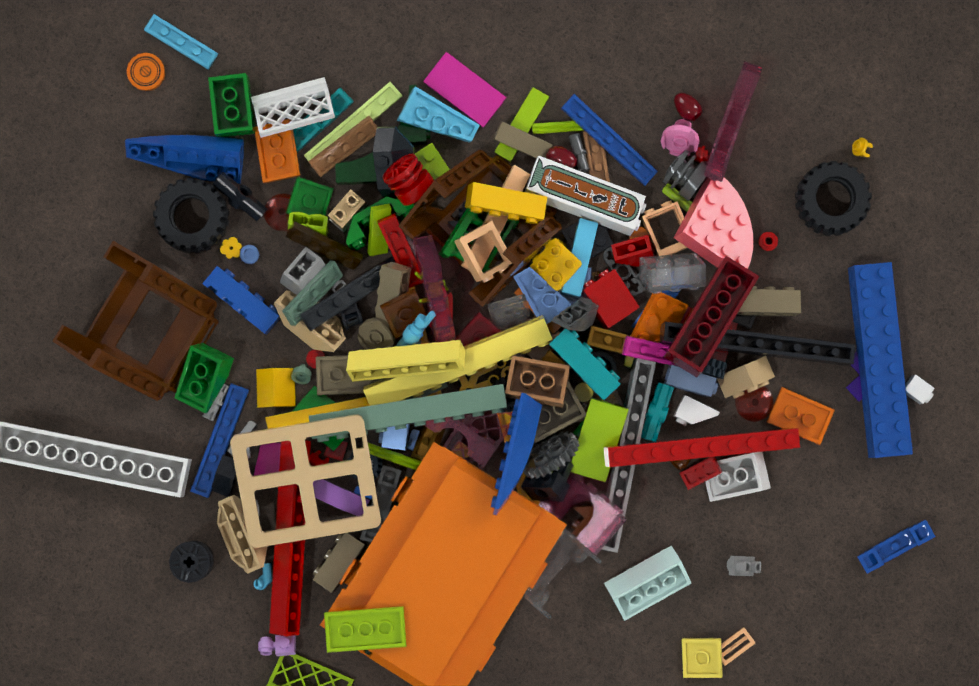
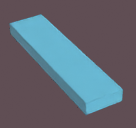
M153 14L144 28V31L208 70L218 56L217 52Z
M582 218L578 220L571 252L582 262V266L562 287L561 293L581 297L598 227L597 222Z

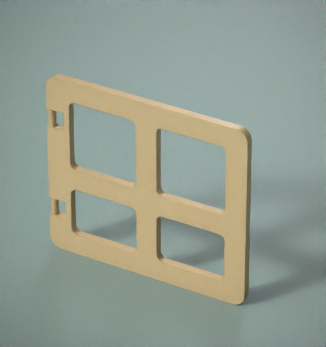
M355 414L235 434L231 438L230 444L249 543L252 547L258 548L372 529L380 525L381 516L366 429L362 416ZM342 431L350 433L354 454L352 460L316 466L309 464L305 443L307 437ZM362 437L363 447H356L355 438ZM281 441L291 442L295 462L294 469L256 476L251 474L246 451L248 447ZM351 474L357 475L364 511L363 515L325 522L320 521L313 482L315 480ZM297 484L300 489L306 523L301 526L266 532L262 531L254 492L261 489ZM372 495L373 505L367 506L365 496Z

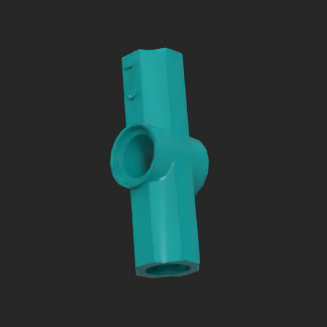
M658 382L653 399L649 403L648 412L645 414L646 420L641 438L656 442L661 425L664 423L668 413V404L674 387Z

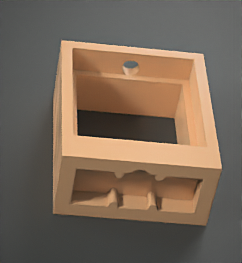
M671 200L661 204L662 208L658 210L651 208L645 211L641 217L658 260L688 248L678 242L660 249L648 221L673 210L679 225H681L684 216L677 201L674 203Z
M492 221L481 225L454 241L476 282L483 280L485 283L494 278V273L499 271L501 274L512 264L503 255L507 247ZM488 232L503 262L483 273L468 243Z

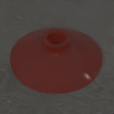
M277 194L271 197L265 205L268 208L264 213L265 220L271 228L277 231H288L289 214L285 212L284 215H280L279 210L281 208L287 210L291 197L289 194Z
M765 386L749 393L747 390H744V395L735 398L737 412L748 421L756 422L765 419L773 408L772 394ZM753 399L758 400L759 403L757 406H754L752 404Z

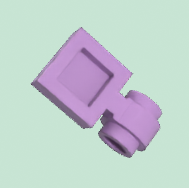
M275 635V642L272 641L271 637H262L258 642V650L261 655L265 656L271 655L274 650L276 656L296 655V636Z

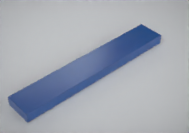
M575 94L560 108L644 186L658 172Z
M230 384L190 492L209 498L216 470L222 455L226 454L247 398L248 389Z

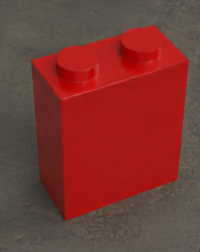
M607 268L598 274L600 278L593 281L591 279L584 283L581 293L584 298H588L599 305L596 317L604 329L610 328L640 308L615 269L609 271Z

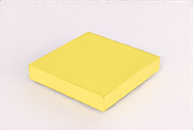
M682 638L683 678L723 677L721 638Z

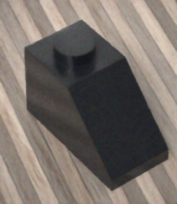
M222 455L214 476L211 491L230 497L237 479L233 457Z

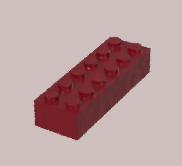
M725 256L663 357L697 378L704 370L759 276L728 256Z

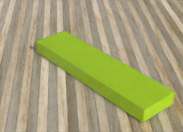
M533 87L512 121L511 126L528 133L549 96ZM499 143L494 153L511 162L518 150Z

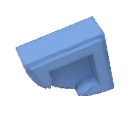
M415 429L411 431L406 445L407 449L413 451L420 431Z

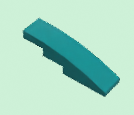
M339 88L330 97L335 118L293 129L297 153L354 102L342 88ZM322 108L319 113H328L329 110Z

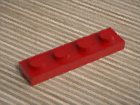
M396 214L378 220V225L395 262L411 267L409 288L423 283L415 275V272H418L424 276L405 233L399 227L400 223Z

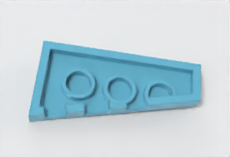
M416 86L412 89L397 121L466 142L473 140L480 126Z

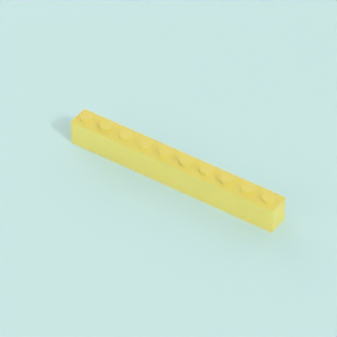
M541 315L464 346L466 351L464 371L384 378L364 386L363 391L370 406L402 401L410 396L415 398L424 394L423 391L440 388L441 384L445 382H456L460 379V376L465 374L471 376L477 373V370L480 368H491L496 365L495 362L503 360V362L511 360L515 354H526L535 346H546L553 339L545 319Z

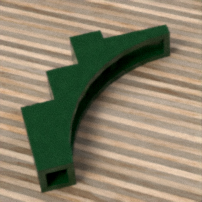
M409 85V95L417 85ZM400 122L398 126L399 132L412 145L427 144V139H431L429 130ZM373 152L351 162L335 164L337 185L377 184Z

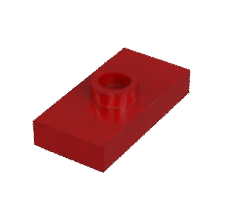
M709 457L680 472V475L689 490L723 472L716 458Z

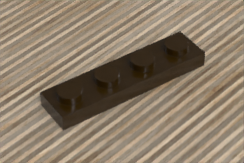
M295 221L285 236L352 270L357 267L363 257L362 254Z

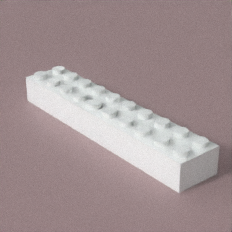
M0 422V462L175 497H184L192 459L8 422Z

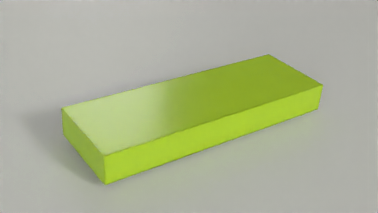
M390 204L371 207L368 239L369 256L388 253L387 242L377 221L391 215Z

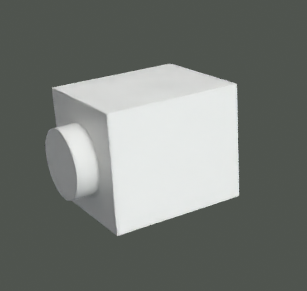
M912 375L905 384L906 395L918 404L928 403L934 395L932 393L934 387L917 375Z

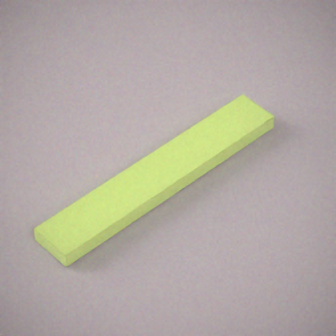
M389 82L310 149L304 157L308 161L367 116H370L375 121L402 98V94Z

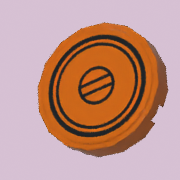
M141 53L133 57L129 62L127 76L131 84L137 89L150 91L159 87L163 82L165 67L162 61L154 54Z

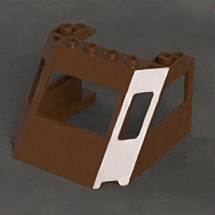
M477 150L435 179L400 223L399 227L411 239L418 238L423 233L428 232L432 239L443 247L452 233V230L447 226L448 221H457L452 214L466 200L468 185L476 182L502 188L512 167L501 156L496 155L490 158L484 151ZM466 184V187L444 209L432 206L440 195L447 198ZM546 205L544 220L537 222V224L526 223L525 219L519 218V223L516 227L523 232V236L503 252V255L513 264L501 274L499 271L494 273L493 279L485 283L483 280L479 281L480 284L468 293L475 302L479 303L482 307L491 302L514 279L513 276L518 274L562 229L561 224L554 219V215L557 213L554 207ZM453 256L462 265L463 261ZM494 257L489 268L491 269L502 263L503 259Z
M112 241L103 258L124 269L122 275L85 335L62 324L53 342L91 368L158 401L168 391L176 393L178 386L176 389L175 386L182 375L190 345L200 344L211 325L215 323L203 342L206 344L219 323L214 318L217 302L117 242ZM153 291L178 306L180 312L149 363L144 365L117 349L116 345L147 293Z

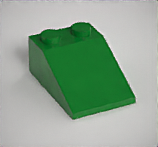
M204 343L190 345L175 399L205 414L208 413L229 376L234 358Z

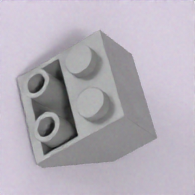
M305 247L284 271L280 283L298 295L322 270L325 263L318 255Z

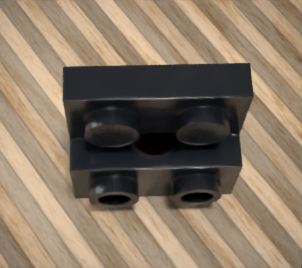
M570 461L565 462V466H560L558 471L553 470L551 475L547 473L545 477L541 475L538 479L536 477L531 479L530 476H526L521 488L532 500L563 502L570 487L567 479L574 465Z

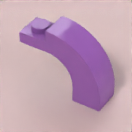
M324 479L313 482L315 498L353 515H363L364 511L360 495Z

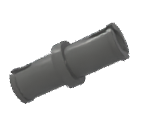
M580 133L572 134L568 138L571 143L572 153L578 161V171L588 172L590 168L586 158L587 151L583 148Z

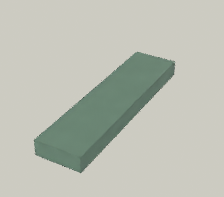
M330 260L282 310L290 325L296 326L301 320L300 314L316 305L343 276L335 261Z

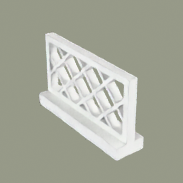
M325 77L251 97L261 138L335 118ZM325 97L321 102L318 101V100H315V99H318V98ZM306 102L303 107L297 105V104ZM311 104L317 105L314 111L308 109ZM288 107L284 112L281 111V110H278V109H281V108ZM322 108L329 110L328 113H319ZM293 109L299 110L295 116L289 114ZM269 112L266 117L260 115V114ZM304 113L310 115L306 119L300 118ZM274 114L280 115L277 121L271 119ZM285 118L291 120L288 124H282ZM267 123L273 125L271 128L263 130Z

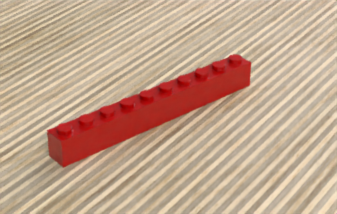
M787 428L603 448L605 467H617L800 448L798 428Z
M281 441L279 472L295 468L290 441ZM305 441L310 464L311 441ZM297 484L279 486L276 530L304 525L306 522L299 486ZM305 540L276 544L274 546L269 629L271 634L281 636L299 635Z

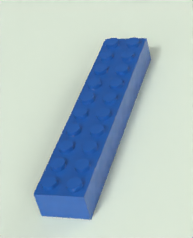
M892 262L854 265L848 268L863 398L868 458L913 454Z

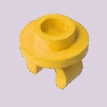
M859 138L853 143L852 152L856 156L869 157L870 155L865 151L867 147L873 148V145L868 143L865 138Z

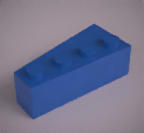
M216 266L202 284L211 289L219 298L227 302L234 310L267 335L280 319L277 309L272 304L269 307L264 304L263 301L265 299L257 292L254 295L249 292L248 289L250 287L242 280L238 283L233 279L235 274L226 268L224 271Z

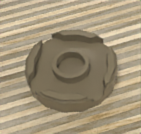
M367 319L358 329V340L365 350L393 347L395 343V337L389 324L382 319Z

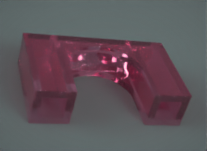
M570 472L567 479L570 487L564 501H541L539 506L561 520L576 503L591 501L594 506L593 516L576 538L597 555L627 519L621 515L624 511L616 504L613 507L608 504L610 500L604 494L600 496L596 494L598 490L590 483L584 484L585 479L581 475Z

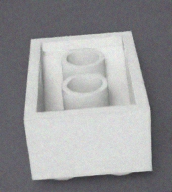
M754 452L718 460L717 462L723 473L705 481L710 502L771 488L763 452Z

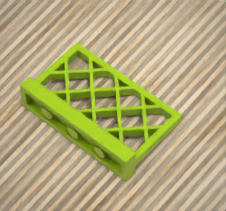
M296 654L289 655L293 657L296 665L286 669L282 663L284 656L279 657L266 686H279L274 684L273 681L276 675L283 672L287 683L281 686H291V684L300 680L303 686H306L303 679L313 675L318 686H325L330 683L335 686L334 682L340 679L348 681L347 686H352L354 680ZM296 659L302 661V663L297 664ZM306 663L311 665L313 673L302 677L299 666ZM297 667L300 678L289 682L286 671ZM314 667L320 670L315 672ZM325 671L329 674L331 681L320 685L316 674ZM331 674L338 678L333 680Z

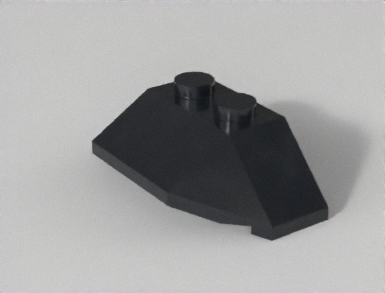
M396 126L376 128L373 158L377 189L383 198L391 197L398 199L395 196V190H391L382 179L385 171L401 157L415 154L414 146L399 132L400 130Z

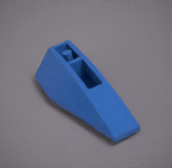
M164 135L125 140L126 157L206 181H215L224 172L236 183H241L244 139L198 135Z
M521 392L520 399L516 398L507 433L511 437L509 442H505L503 453H507L506 459H501L499 471L503 472L501 478L497 477L495 489H498V494L493 496L491 507L494 508L493 515L496 516L518 484L526 467L536 436L542 404L526 393Z

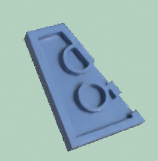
M531 267L513 276L536 317L543 315L546 324L572 305Z

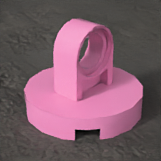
M680 119L663 131L661 145L663 149L666 147L670 150L669 153L671 155L679 156L687 150L689 151L687 156H690L691 152L697 151L700 139L695 130L691 129L690 121Z

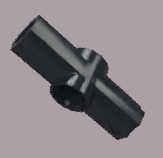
M224 172L212 184L228 197L227 200L233 208L242 209L256 222L268 209L252 196V191L248 186L236 183Z

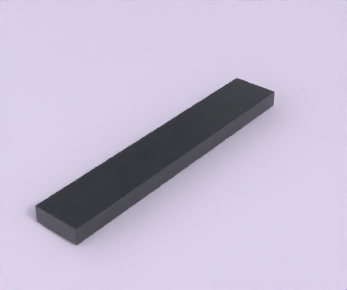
M393 256L300 314V318L309 331H313L377 290L380 283L379 271L381 266L389 262L396 263Z

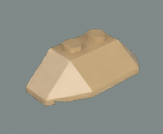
M286 290L274 303L283 325L312 349L334 352L346 339L340 319L335 316L311 332L302 319L296 326L290 325L282 310L297 295Z
M232 495L219 501L217 525L231 559L243 568L246 573L264 567L268 546L255 548L250 545L241 499Z

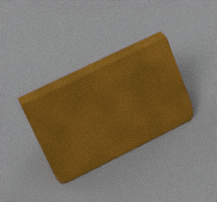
M427 423L423 425L411 456L423 460L433 442L440 445L446 428H443L439 433Z

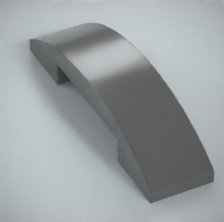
M383 465L376 487L381 523L376 528L363 530L361 540L372 542L389 515L392 505L391 499L397 489L401 470Z

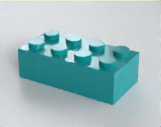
M565 328L548 345L602 400H605L620 385L618 382L620 377L613 370L609 372L605 368L607 364L599 356L595 358L591 354L593 349L586 342L582 344L577 339L579 335L574 330Z

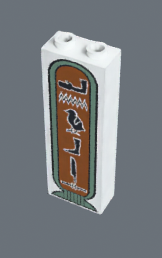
M538 156L525 189L526 193L546 196V205L586 220L597 222L602 226L631 236L634 230H638L641 220H638L639 215L643 214L646 208V203H644L646 196L541 156Z

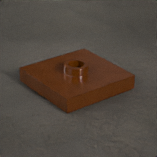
M415 288L380 305L395 338L402 336L408 324H412L419 314L427 316L422 303L419 302L420 298Z

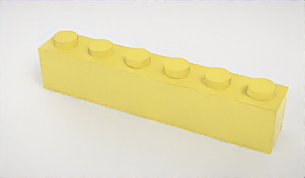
M461 340L350 351L346 371L352 382L464 371L466 351Z

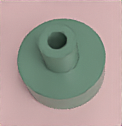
M300 364V366L293 369L291 378L298 384H307L310 382L312 373L307 368V365Z

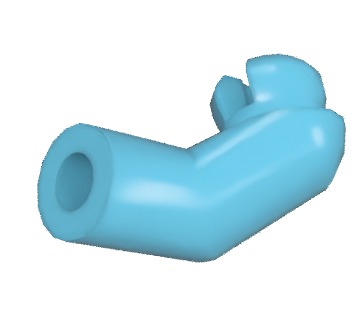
M265 563L264 567H262L263 574L253 584L256 589H266L272 582V563Z

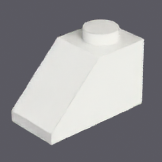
M683 395L673 416L677 418L676 422L686 426L687 423L691 425L718 416L720 412Z

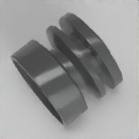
M685 150L675 158L667 169L662 183L666 185L672 178L674 182L670 188L673 189L680 184L681 188L678 194L689 201L712 168L703 161L696 167L693 166L696 156L693 155L689 162L686 161L685 158L689 151Z

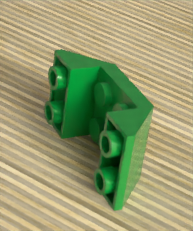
M385 197L355 214L352 218L346 240L348 247L357 251L365 246L367 239L360 228L362 226L364 228L369 227L371 207L390 204L391 210H394L401 222L414 207V204L404 206L398 199Z

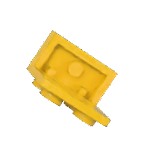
M554 238L546 244L544 251L533 259L530 267L554 290L559 291L582 266V262L565 247L566 244L560 239Z

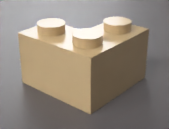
M764 356L726 372L724 379L717 378L724 397L733 396L735 399L744 395V390H747L749 393L770 384L768 380L774 378L775 375L767 357Z

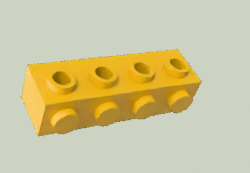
M473 182L468 185L465 208L471 209L473 213H482L484 211L489 212V215L494 217L505 215L508 216L507 219L517 221L520 218L525 219L526 223L537 224V222L544 220L547 197Z

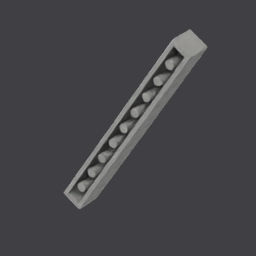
M639 358L633 360L624 407L629 410L617 446L640 443L656 362ZM635 465L611 467L595 548L618 553Z

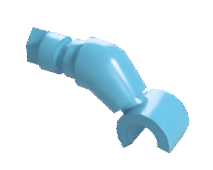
M432 310L427 316L419 314L412 324H408L405 328L403 337L396 346L421 344L422 341L420 339L423 336L424 328H427L436 316L435 312Z

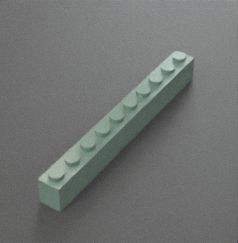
M500 384L310 415L309 422L358 414L364 419L367 435L368 430H375L376 433L386 432L387 427L395 426V430L407 428L406 424L414 423L415 427L426 425V421L433 420L434 423L446 422L445 418L453 417V420L465 419L464 415L472 414L473 417L483 416L484 411L492 410V414L504 412L503 408H507L504 386ZM342 431L312 436V439H317V442L329 441V437L337 436V439L349 438L348 434L350 433Z

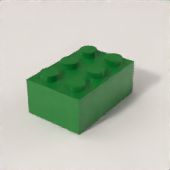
M247 73L209 77L214 134L216 137L255 134L250 81Z

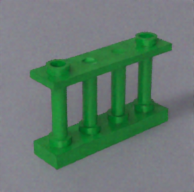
M466 208L438 255L444 259L455 256L464 261L454 241L468 233L466 229L469 224H475L480 227L484 221L478 218L476 213L471 212V209ZM507 220L500 234L503 242L510 230L515 229L518 225L519 220ZM496 246L492 249L482 269L483 273L490 269L489 265L498 252Z

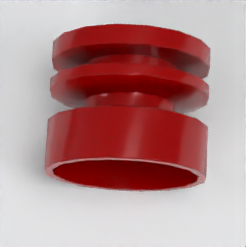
M408 154L398 159L385 171L382 178L391 190H395V196L404 206L417 202L434 182V178L426 169H422L423 164L418 161L415 154Z

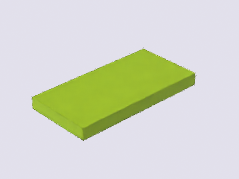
M591 397L578 438L580 446L577 448L579 450L574 452L576 455L571 460V463L574 465L571 472L606 482L610 467H605L603 447L618 445L628 408Z
M404 606L324 612L327 653L407 646Z

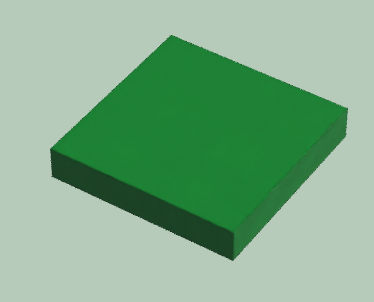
M296 177L286 214L303 212L308 215L321 214L326 216L334 188Z

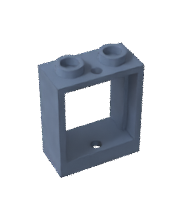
M675 365L668 366L663 383L705 397H711L718 388L717 378L705 374H700L696 378Z

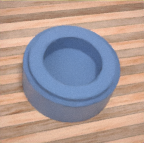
M246 245L240 251V258L246 264H254L259 259V251L253 245Z

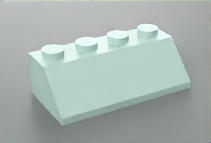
M669 546L618 576L611 578L604 584L625 621L690 585L691 581L672 546Z

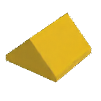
M294 368L256 369L257 408L296 407L295 382L291 378Z

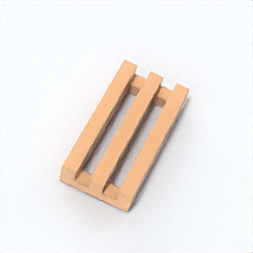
M744 627L721 643L723 649L741 634H745L744 637L722 652V663L724 666L755 644V641ZM748 639L750 641L726 660L723 658Z

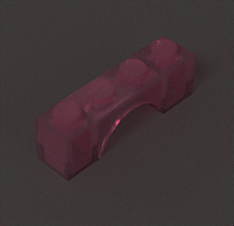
M453 417L445 418L446 422L434 423L433 420L426 421L425 426L435 433L445 428H454L462 432L468 442L467 456L484 466L496 449L494 440L488 436L483 438L478 435L479 430L471 424L467 427L462 423L464 419L453 420Z

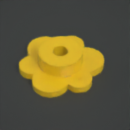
M231 237L229 240L225 239L223 240L220 252L226 255L228 259L232 257L237 258L240 256L242 244L238 243L235 237Z

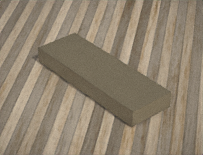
M500 122L493 138L535 159L538 156L546 158L548 150L553 146L504 122Z

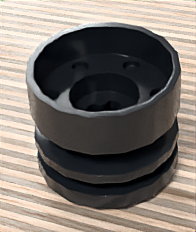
M197 540L184 542L176 546L172 551L169 559L170 570L180 581L187 583L199 581L208 576L212 571L214 554L204 542ZM190 557L195 561V564L191 565V567L189 563H186V560L190 559Z

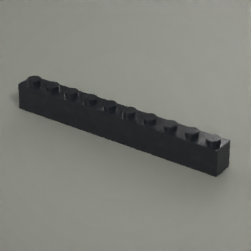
M673 322L662 323L659 343L671 345L683 324ZM728 329L716 350L848 366L854 364L855 345Z

